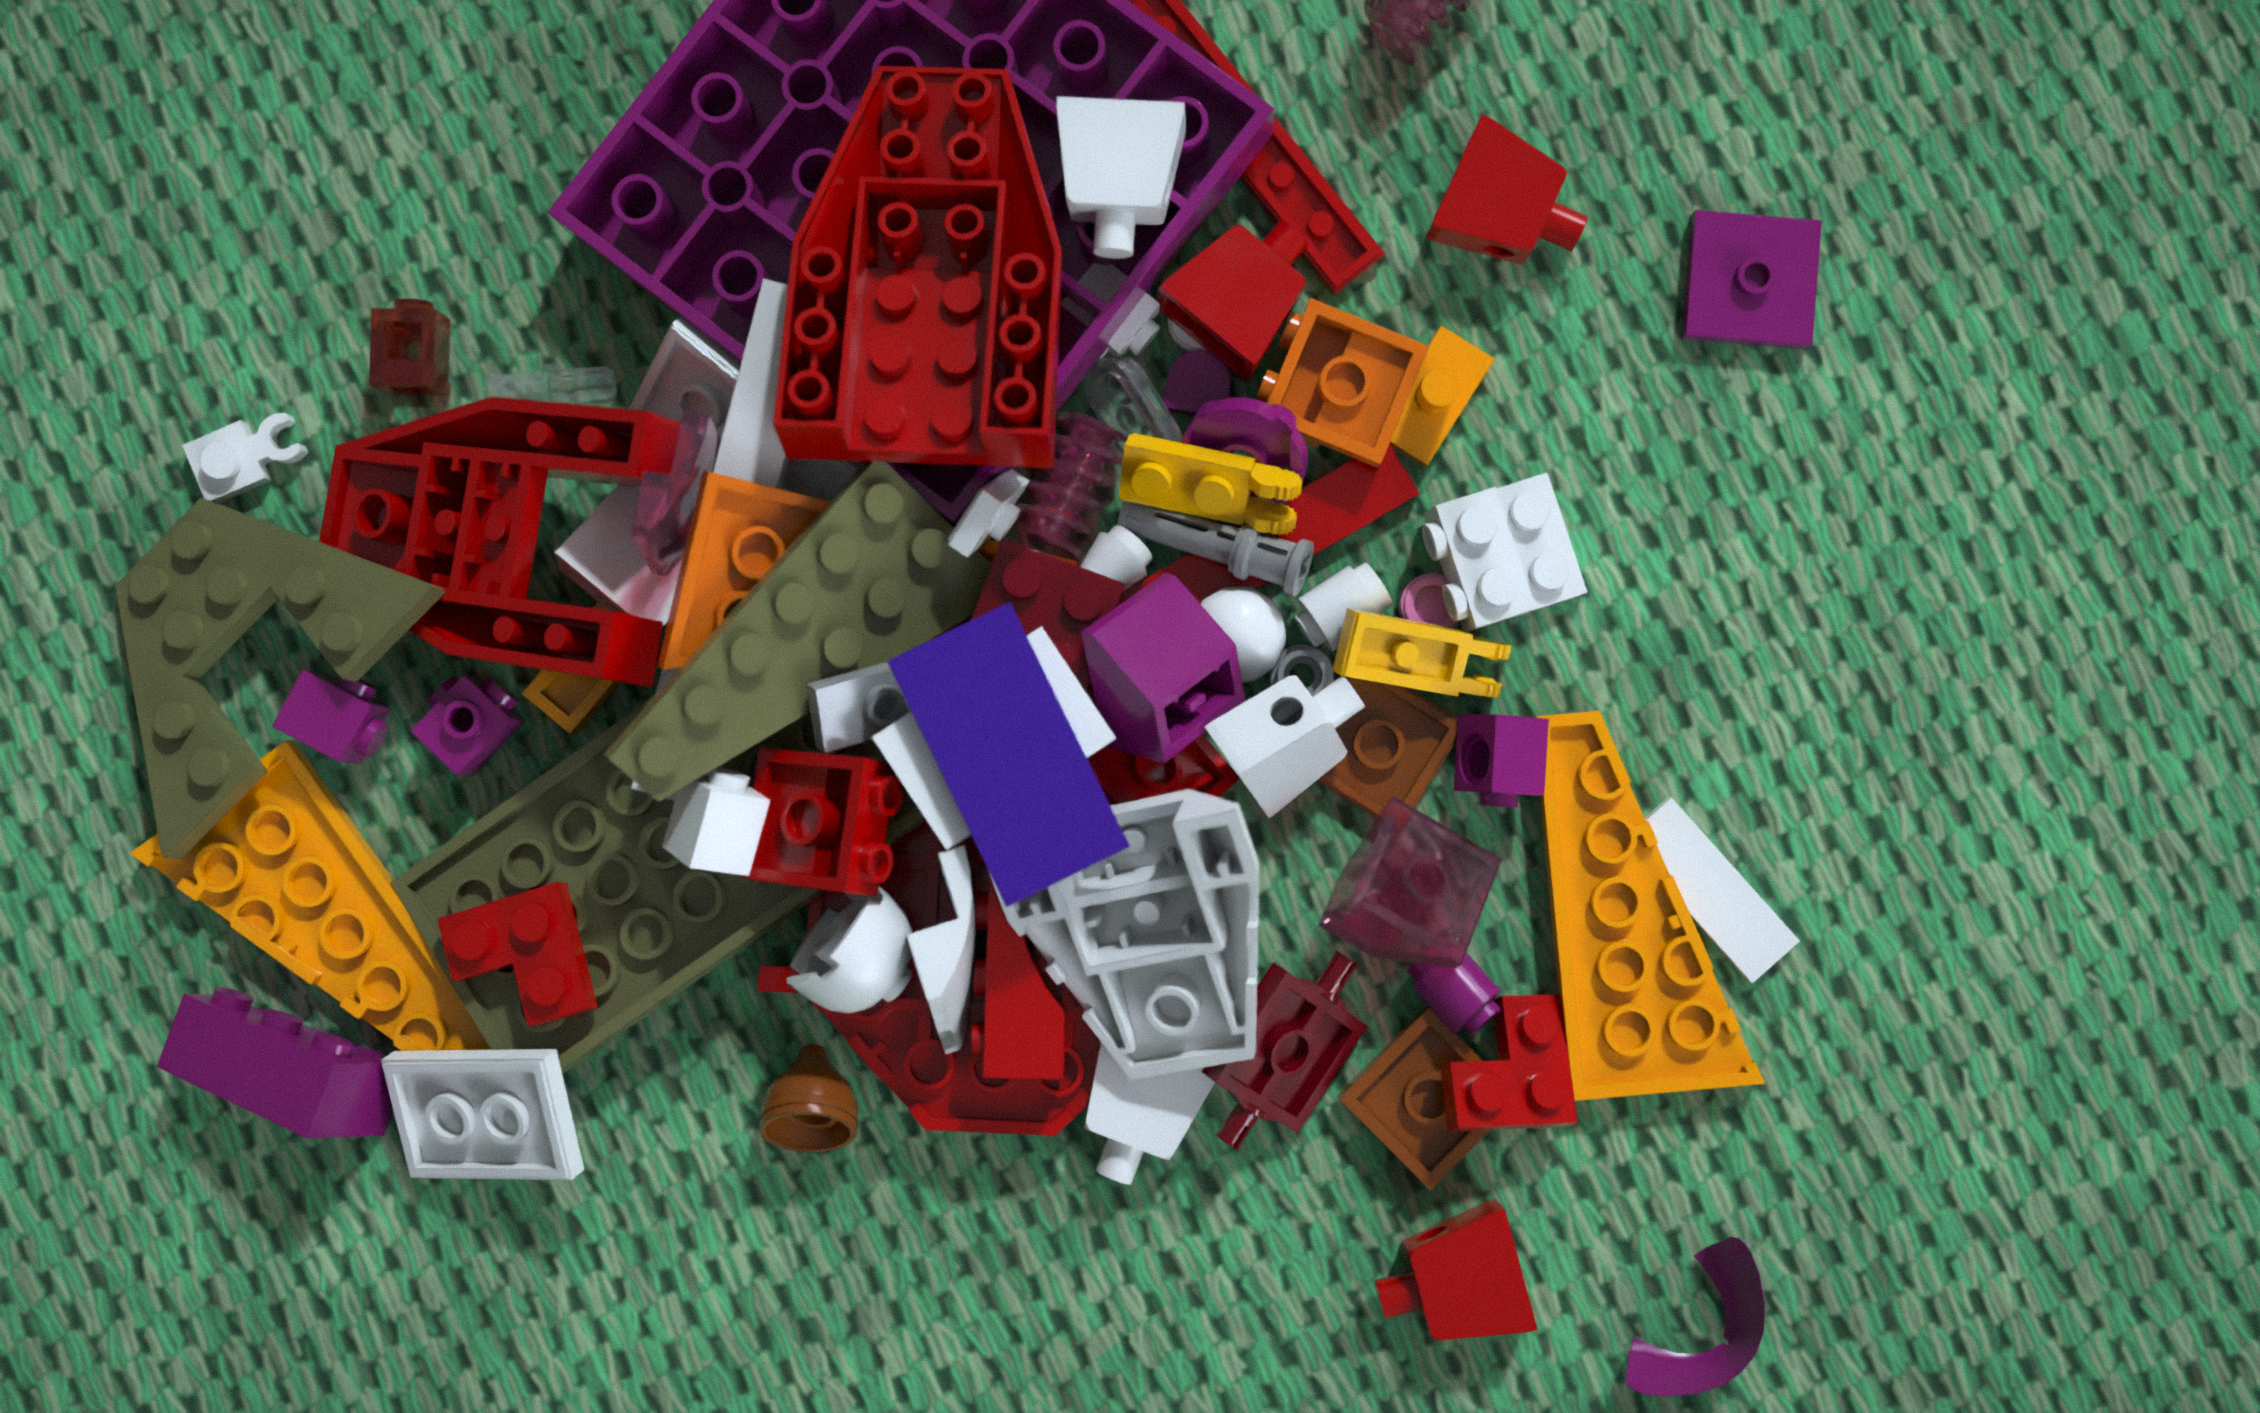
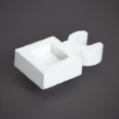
M286 413L270 415L260 424L258 432L255 434L252 433L248 423L239 420L183 444V449L204 499L219 504L271 482L272 479L266 467V464L275 460L291 464L302 460L308 454L306 446L296 443L285 449H280L277 444L278 433L282 429L296 424L294 417Z

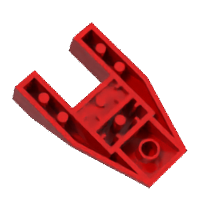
M501 397L482 399L336 445L319 542L443 588L445 593L409 630L448 655L652 687L663 622L615 611L526 599L547 477L685 492L696 427L646 410Z

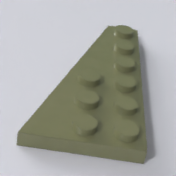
M865 461L603 755L660 802L809 713L810 706L806 684L885 663L933 639L973 615L992 564L977 550L967 558L949 546L950 541L948 538L954 528L886 462Z

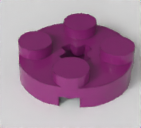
M1233 397L1210 401L1201 405L1194 419L1185 430L1180 442L1234 453L1235 450H1243L1253 455L1257 463L1280 467L1283 470L1288 469L1296 474H1300L1299 477L1302 478V482L1307 471L1308 453L1306 443L1296 428V418L1291 410L1282 405H1269L1252 398ZM1251 490V497L1275 501L1276 504L1282 503L1283 505L1289 503L1290 501H1277L1276 498L1268 499L1259 497Z

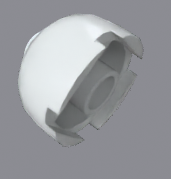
M880 887L878 897L844 893L853 901L839 913L831 907L824 912L795 953L790 967L797 971L799 975L787 977V984L810 1001L825 1009L848 1014L872 1007L882 998L887 1002H891L905 989L912 976V971L907 968L912 956L907 935L912 934L913 930L905 910L891 895Z

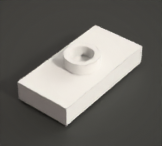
M1011 468L981 488L948 538L950 541L948 545L968 558L991 537L1001 542V539L1008 533L1021 512V509L1015 506L1030 481Z

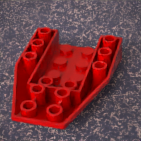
M912 66L876 67L793 239L773 420L774 429L787 458L1054 468L1062 249L1008 69Z

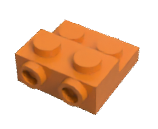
M1310 298L1303 315L1291 312L1278 343V347L1288 351L1279 374L1269 369L1267 370L1255 399L1269 405H1282L1291 410L1296 418V428L1303 436L1305 443L1317 448L1321 444L1379 468L1429 346Z

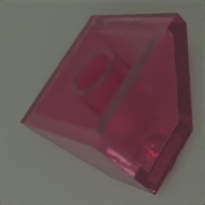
M1393 796L1387 801L1340 873L1318 926L1372 957L1456 969L1463 963L1502 859Z

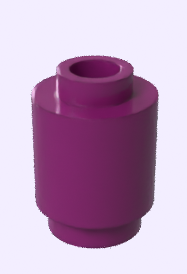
M1445 938L1440 939L1429 947L1407 970V973L1416 982L1413 986L1415 992L1453 1034L1466 1028L1474 1035L1501 1011V1008L1494 1000L1501 994L1502 990L1460 945L1453 948Z

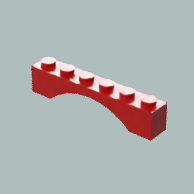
M977 848L978 865H986ZM989 874V892L977 891L975 927L976 931H987V957H975L973 993L974 996L985 997V1023H973L972 1062L983 1063V1078L1063 1080L1066 1010L1046 985L1030 953L1026 935L1024 934L1019 937L1008 923Z

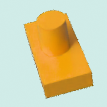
M1441 325L1429 344L1425 359L1391 438L1390 444L1392 448L1426 468L1495 358Z

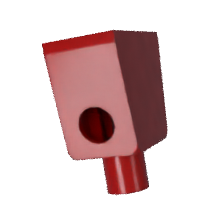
M1482 114L1425 238L1436 243L1517 264H1524L1538 238L1572 252L1584 230L1588 216L1555 202L1568 173L1562 165L1492 118Z
M1279 221L1262 241L1245 227L1235 225L1162 283L1157 297V302L1160 303L1159 311L1244 382L1248 383L1300 299L1307 281L1291 265L1308 247V243L1302 233L1286 221Z
M1496 1199L1486 1201L1403 1240L1402 1243L1410 1271L1374 1281L1384 1319L1421 1310L1425 1328L1432 1340L1440 1341L1528 1333L1538 1330L1506 1211Z

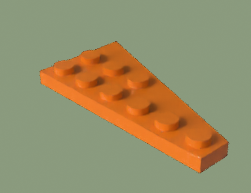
M703 470L658 667L662 670L681 668L829 501ZM988 540L977 551L992 564L1000 542ZM1050 555L1071 564H1077V561ZM973 615L969 616L968 618L964 619L963 621L959 622L958 624L954 625L953 627L949 628L948 630L944 631L938 636L971 621Z

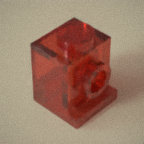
M420 299L394 300V308H372L369 385L388 395L451 396V383L448 382L450 319L436 309H433L434 304L432 302ZM422 339L421 359L411 360L408 354L410 345L414 341Z

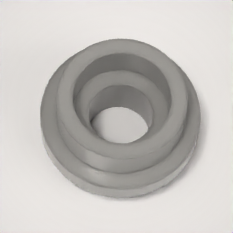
M1305 644L1293 645L1283 650L1275 668L1270 670V683L1272 686L1288 677L1294 666L1299 664L1308 666L1313 673V681L1306 689L1312 697L1333 683L1334 680L1333 667L1328 657L1318 648Z

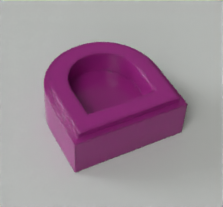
M1194 350L1184 353L1174 361L1169 370L1162 411L1195 416L1201 405L1210 401L1228 398L1230 390L1228 368L1208 351Z

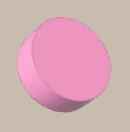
M1428 573L1411 580L1403 588L1398 599L1400 618L1454 628L1459 621L1454 622L1450 618L1442 596L1443 585L1449 584L1446 576Z

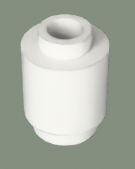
M1364 562L1354 570L1350 566L1345 567L1299 597L1297 601L1302 611L1295 615L1294 619L1313 648L1324 643L1333 652L1338 648L1347 608L1382 614L1384 610L1393 605V602L1377 574Z

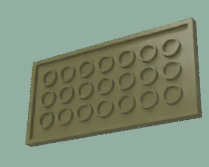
M655 695L390 882L490 1049H557L562 1075L826 891L740 879V875L689 868L662 847L675 801L665 798L658 802L649 793L631 789L633 780L603 755ZM811 712L718 767L731 769L750 777L748 786L753 788L759 747L864 757L883 762L888 761L873 739L830 752H823L816 747ZM901 781L903 791L901 806L888 819L885 840L888 846H891L926 821ZM564 882L568 884L598 1005L597 1009L544 1025L528 1027L513 966L470 980L452 982L438 918L551 883Z

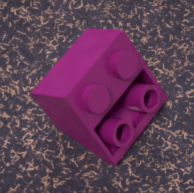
M1164 573L1081 632L1096 708L1116 737L1113 742L1105 747L1166 763L1207 731L1205 729L1207 724L1245 701L1236 644L1175 575Z

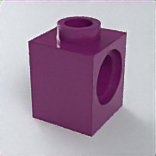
M1458 714L1454 791L1478 792L1479 805L1516 808L1518 806V795L1544 796L1549 719L1500 714Z

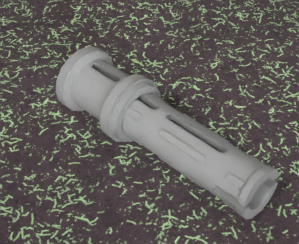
M1124 501L1118 518V525L1126 528L1135 536L1228 565L1229 572L1233 573L1235 578L1245 580L1250 575L1284 586L1285 594L1294 597L1301 591L1312 562L1313 541L1301 539L1298 543L1273 535L1257 532L1247 524L1237 528L1204 517Z

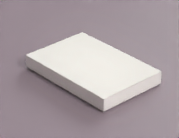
M1041 626L1027 635L1028 640L1086 758H1089L1113 742L1116 737ZM912 712L872 737L945 849L950 850L971 836Z
M557 1049L393 1051L381 1059L410 1178L573 1180L584 1170Z

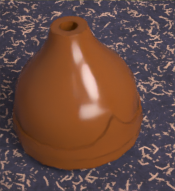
M806 1045L802 1047L797 1059L775 1078L767 1090L758 1120L761 1137L770 1144L800 1152H824L842 1148L851 1144L855 1139L859 1113L857 1100L854 1098V1092L849 1082L831 1063L826 1048L820 1045Z

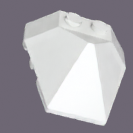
M1186 789L1111 805L1110 807L1130 847L1006 907L990 874L1008 923L1019 937L1026 934L1048 962L1045 967L1046 972L1057 985L1062 982L1066 985L1085 1010L1082 1015L1084 1021L1130 1080L1254 1059L1256 1053L1259 862L1238 803Z

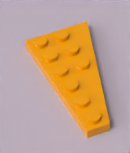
M1600 711L1533 717L1549 719L1544 796H1539L1558 995L1560 994L1575 1101L1765 1084L1756 1062L1752 1061L1739 1032L1741 1028L1732 1008L1728 1007L1712 971L1714 968L1675 879L1669 874L1656 845L1658 841L1649 821L1645 820L1630 786L1631 780Z
M284 741L260 759L268 772L182 859L164 858L160 849L158 833L130 852L132 856L146 866L155 867L177 883L176 888L194 901L203 902L228 920L231 928L310 985L316 984L341 1002L339 1006L357 1019L363 1018L392 1039L393 1045L401 1051L491 1050L390 882L394 879L295 741Z

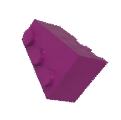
M215 987L212 995L183 994L156 1067L307 1139L385 1135L393 1114V1107L381 1064V1059L386 1057V1054L304 1025L303 1020L294 1015L272 1009L263 1010L252 1006L253 997L234 989Z

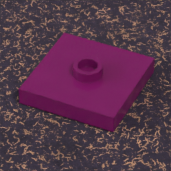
M1695 210L1691 214L1681 339L1805 350L1813 345L1822 221Z

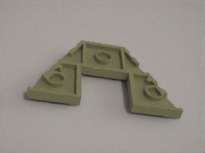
M199 498L115 585L159 844L164 858L182 859L268 772L199 679L278 598L340 678L357 682L445 593L443 588L216 502Z

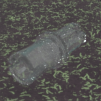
M545 364L542 371L508 374L489 373L486 377L485 386L486 398L501 397L579 405L611 404L615 401L618 394L615 372L613 368L608 366L556 370L554 365Z

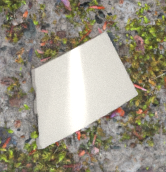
M964 845L938 853L937 857L957 919L907 935L945 1055L958 1051L962 1047L974 999L975 957H978L975 906L970 868Z

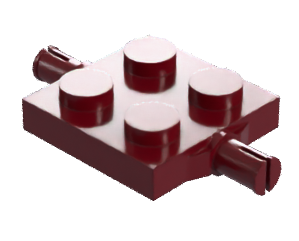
M1335 950V954L1316 983L1308 979H1299L1273 962L1257 986L1256 1053L1254 1059L1204 1067L1201 1071L1211 1080L1227 1089L1231 1098L1237 1102L1215 1135L1238 1151L1258 1118L1278 1121L1298 1134L1367 1028L1366 1024L1348 1013L1342 1000L1338 998V995L1359 965Z

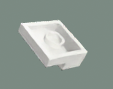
M1548 473L1436 505L1424 513L1427 523L1422 526L1423 541L1433 561H1440L1444 576L1449 581V584L1442 587L1443 601L1450 618L1454 622L1460 620L1462 630L1470 632L1588 593Z

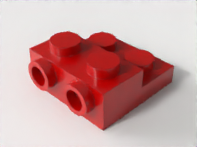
M759 747L753 789L768 798L770 804L749 876L740 875V879L878 897L879 883H883L888 879L893 867L892 850L885 843L889 816H893L899 810L903 797L901 783L895 777V772L890 764L864 757Z

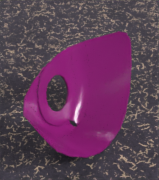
M1729 1237L1706 1247L1694 1255V1258L1711 1277L1722 1297L1726 1314L1723 1338L1728 1341L1729 1345L1721 1343L1708 1352L1678 1354L1657 1348L1634 1337L1629 1351L1625 1377L1629 1388L1638 1393L1653 1396L1671 1397L1699 1394L1725 1385L1739 1375L1753 1359L1764 1334L1765 1300L1760 1274L1752 1252L1740 1238Z

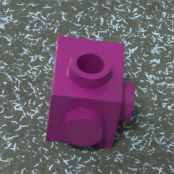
M302 669L272 727L340 763L361 764L365 757L370 758L382 745L388 731V724L384 723V720L391 707L374 699L373 696L377 688L362 679L353 682L341 679L340 676L336 679L324 672Z
M463 675L459 680L456 677L448 679L433 692L427 701L431 710L413 727L411 732L456 775L474 776L526 720L513 709L519 702L518 698L499 680L489 676L483 681L479 677Z

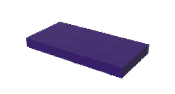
M1010 602L887 661L1006 907L1130 847Z

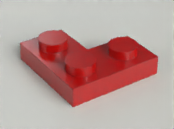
M551 883L437 919L452 982L470 980L513 966L528 1027L544 1025L598 1008L567 883Z
M1560 994L1501 996L1495 999L1494 1002L1501 1008V1011L1494 1017L1499 1060L1449 1062L1440 1067L1448 1132L1567 1127L1578 1123Z

